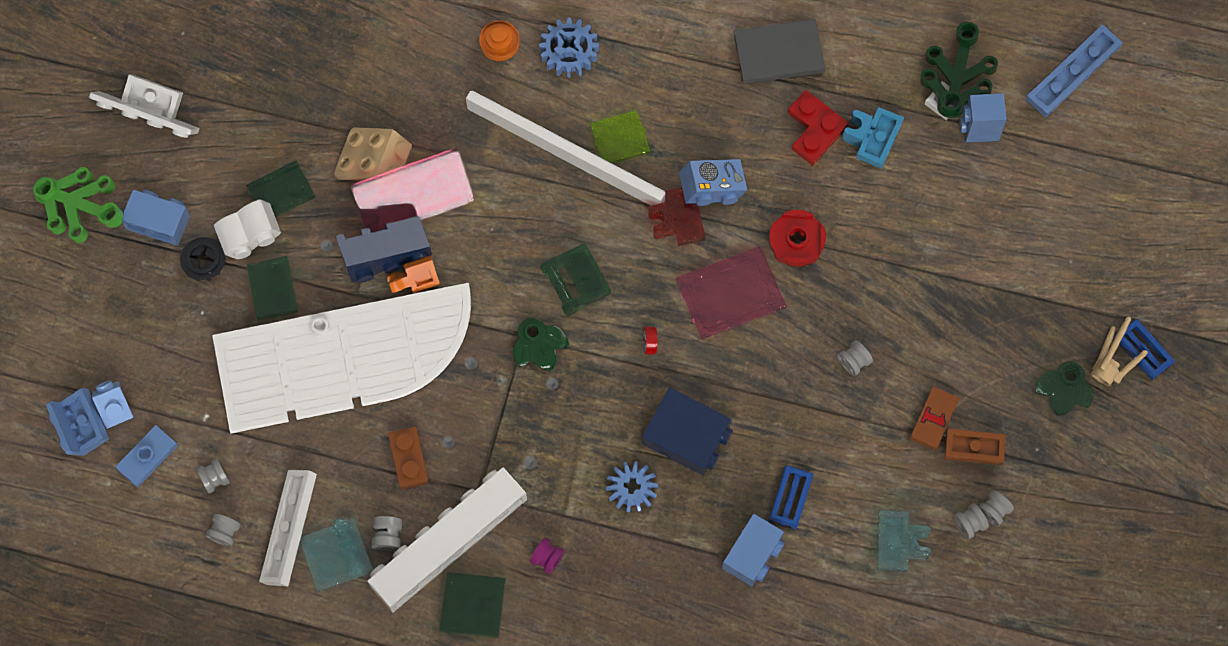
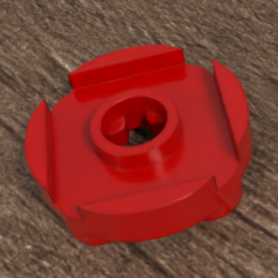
M790 210L782 214V217L778 218L777 221L775 220L772 224L769 234V245L775 259L795 267L815 263L823 252L826 242V231L822 223H819L813 214L804 210ZM795 232H799L800 236L805 238V241H801L800 244H794V241H791L789 237H794Z

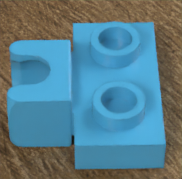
M878 107L874 118L864 112L854 110L851 123L859 127V129L846 128L842 139L860 148L856 159L882 169L902 126L904 117Z

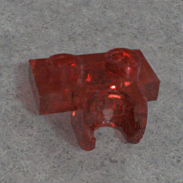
M682 187L665 191L667 202L652 205L648 208L649 219H660L663 221L661 224L653 227V237L655 239L673 236L675 233L678 246L705 241L706 236L697 203H685Z

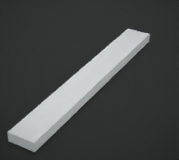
M470 91L466 97L468 110L660 211L664 206L665 191L474 91Z

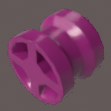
M545 537L535 549L530 563L542 566L544 571L551 575L563 558L565 549L554 547L551 545V541Z

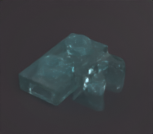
M879 510L877 570L907 572L908 559H928L931 555V549L920 546L917 543V539L927 538L931 532V527L922 525L909 526V512Z

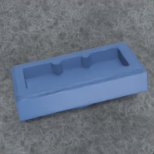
M155 425L121 460L116 469L138 488L178 445Z

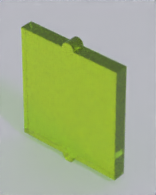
M637 110L590 123L595 138L594 146L598 148L602 159L610 163H616L650 153L645 136L646 128L642 127Z

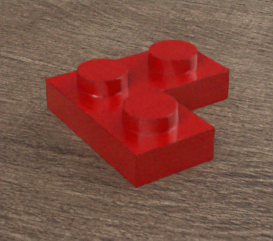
M807 90L788 109V114L807 128L792 145V150L812 166L817 163L849 125V122Z

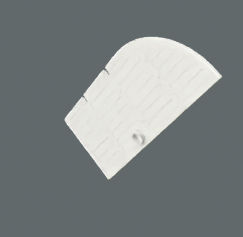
M469 283L212 335L230 434L289 422L287 414L289 411L295 410L296 419L300 420L353 409L352 398L360 397L362 406L395 400L421 389L434 380L449 365L463 342L471 311Z

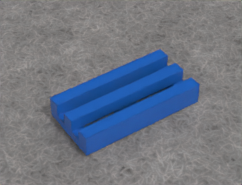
M1137 318L1128 325L1124 336L1126 335L1140 352L1143 350L1148 352L1145 358L1153 365L1155 370L1144 358L1137 365L1153 381L1159 374L1173 365L1175 360ZM1135 329L1138 332V334L1164 361L1163 364H1161L1154 357L1150 350L1144 345V343H1142L1136 337V335L1131 330ZM1123 336L1119 345L1134 359L1140 353Z
M788 465L785 466L769 522H777L782 526L787 525L791 529L797 530L814 473ZM791 473L795 477L781 517L777 515L789 474ZM800 477H804L806 480L794 519H788Z

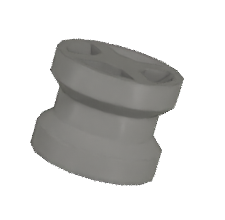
M857 340L850 343L849 349L840 351L837 354L841 365L852 376H857L863 366H869L873 363L872 356L868 350Z
M217 457L211 460L209 465L196 468L209 494L214 492L217 486H225L230 483Z
M991 490L987 495L988 500L985 503H980L978 507L984 513L988 523L999 527L1003 523V517L1006 514H1010L1014 507L1002 494Z
M975 503L970 504L963 513L957 512L953 515L957 528L967 540L973 538L975 532L979 530L985 531L989 528L984 513Z
M214 514L211 519L213 525L211 529L206 531L205 537L218 544L232 547L234 543L233 535L240 529L241 524L229 517Z

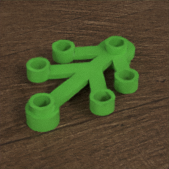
M80 167L75 173L59 180L51 177L40 178L34 184L33 192L35 199L39 203L45 204L48 217L47 228L56 235L65 231L67 224L58 214L56 201L63 203L70 228L68 236L74 242L82 243L87 239L88 231L81 225L78 210L98 217L99 221L108 228H115L122 224L123 211L116 204L106 203L100 206L85 200L99 192L105 195L112 193L115 189V182L109 176L103 175L92 183L94 179L93 173L86 167ZM77 183L84 186L70 193L63 191Z

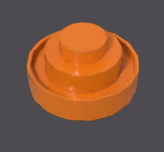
M503 20L487 24L479 36L480 48L483 54L494 61H505L512 58L520 46L519 33L516 27Z

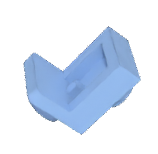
M109 380L95 387L96 391L92 392V399L106 429L133 418L132 411L121 390L119 381L112 383Z

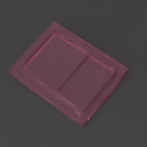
M760 246L676 278L682 292V297L686 301L693 318V323H695L701 339L786 308V304L774 279L775 277Z

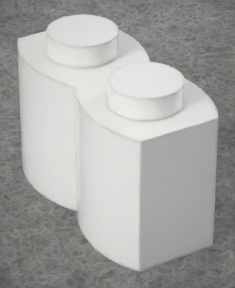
M261 199L244 206L238 212L228 215L214 224L224 254L235 259L248 257L251 251L258 245L267 246L275 241L274 238L281 233L270 203Z

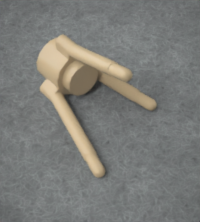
M1129 316L1124 320L1113 342L1116 327L1112 326L1110 328L1099 357L1090 373L1094 379L1106 386H1110L1113 381L1119 384L1122 378L1148 354L1146 350H1143L1120 371L1118 370L1120 364L1112 359L1131 322V317Z

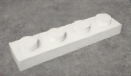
M288 470L259 582L274 586L289 585L316 473L309 470Z

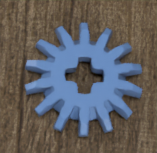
M634 461L633 469H629L627 462H623L624 471L615 467L613 470L618 476H608L607 480L614 482L613 485L606 487V491H614L609 500L611 502L617 498L619 501L616 508L620 509L622 504H626V512L630 513L631 506L636 505L637 512L642 511L641 503L644 502L649 507L651 503L647 498L650 496L656 499L657 494L652 492L651 488H658V483L650 482L656 475L655 473L645 474L649 468L647 465L638 470L637 461ZM630 479H635L636 484L641 486L640 490L634 491V494H629L628 488L624 487V483H629Z

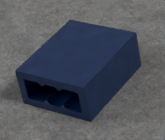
M669 387L642 436V444L704 476L707 468L712 470L720 456L716 453L721 444L726 445L733 433V430L730 429L731 419Z

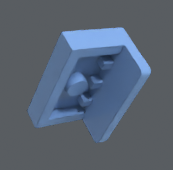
M81 388L61 402L50 401L46 404L49 419L55 426L60 438V446L66 454L84 456L109 440L89 389Z

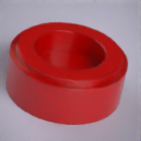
M644 326V355H655L658 344L657 329L655 326Z

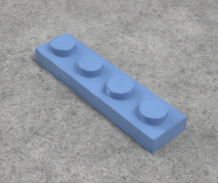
M1102 24L1027 95L1026 101L1047 118L1121 48L1123 42Z

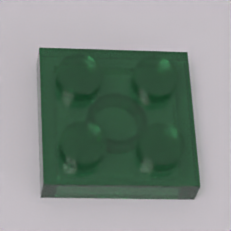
M447 572L440 632L499 638L506 578Z

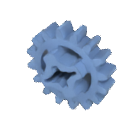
M567 18L566 24H562L558 19L556 20L557 27L554 28L548 25V34H541V41L543 42L539 44V52H542L541 60L542 62H547L548 70L555 67L557 76L562 71L566 72L568 78L571 77L573 71H576L581 76V69L583 67L590 70V61H597L596 52H599V43H595L597 42V34H590V25L583 28L582 20L580 19L576 24H572L571 18ZM554 42L556 48L554 49V53L552 54L551 45ZM585 42L588 46L586 53L583 52L582 48Z

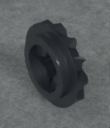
M200 237L190 241L183 248L180 256L183 271L188 277L196 281H210L214 276L220 275L223 266L226 265L225 254L221 244L208 237ZM207 252V257L212 262H205L204 266L200 268L199 261L195 259L202 258L203 254Z

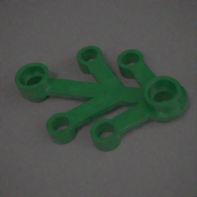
M963 22L957 27L956 40L959 43L954 68L943 56V50L940 47L931 46L926 52L927 62L931 65H936L949 81V91L939 82L937 72L933 69H925L921 73L920 81L922 86L931 88L938 97L937 109L942 116L947 118L960 116L963 113V106L968 103L970 95L992 93L993 85L988 79H980L977 81L976 86L960 93L962 85L982 74H994L998 66V61L995 57L985 56L981 62L965 70L970 47L977 42L979 35L978 27L972 22ZM933 53H936V54H938L939 56H938V57H931L930 55L933 54ZM986 63H991V64H993L994 66H993V67H986L985 64H986ZM931 76L934 79L929 81L925 77ZM986 86L988 90H981L980 87ZM952 104V105H954L955 107H952V108H951V107H947V105Z

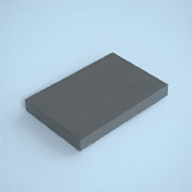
M816 19L734 30L743 84L825 72Z

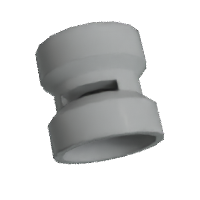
M390 516L373 518L375 536L372 538L371 548L378 551H397L401 547V540L398 536L402 530V519Z

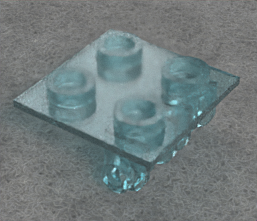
M345 518L336 519L333 526L300 538V543L317 592L367 575L373 571L355 518L345 520Z

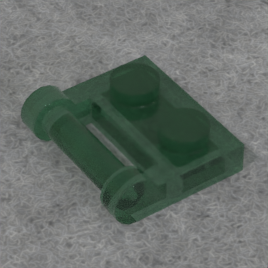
M586 243L562 253L540 266L543 274L548 275L563 304L562 310L566 316H570L581 308L611 294V289ZM565 266L580 294L575 299L571 297L558 272V268Z

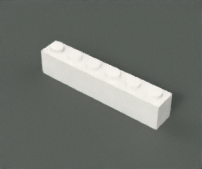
M504 467L498 472L493 470L483 479L484 484L476 490L472 488L461 497L460 504L454 509L449 507L439 515V521L431 528L429 526L423 528L415 536L417 540L410 546L404 545L393 554L392 557L394 559L386 566L384 564L379 565L371 572V578L368 580L370 587L392 613L527 500L526 492Z

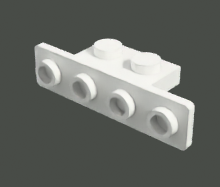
M133 74L128 76L122 99L100 91L90 92L89 95L90 99L97 101L96 105L109 110L115 107L122 110L121 114L126 117L137 119L139 116L147 119V124L150 126L172 128V133L177 136L188 138V135L198 134L200 129L175 119L183 95L182 92Z

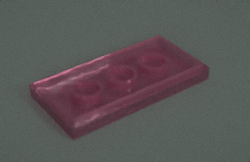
M457 148L350 185L365 229L369 228L371 233L386 228L385 225L387 223L417 216L420 217V220L475 201Z

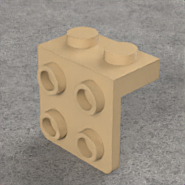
M354 127L348 134L334 175L340 180L370 181L385 194H394L412 144L393 129Z

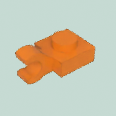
M431 256L404 264L406 272H394L386 276L392 293L410 286L412 292L416 293L440 285Z

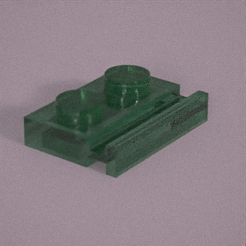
M296 160L246 185L254 201L261 199L270 203L275 217L315 198V194Z
M287 256L260 261L253 265L251 263L247 264L258 320H262L265 317L272 318L299 312Z

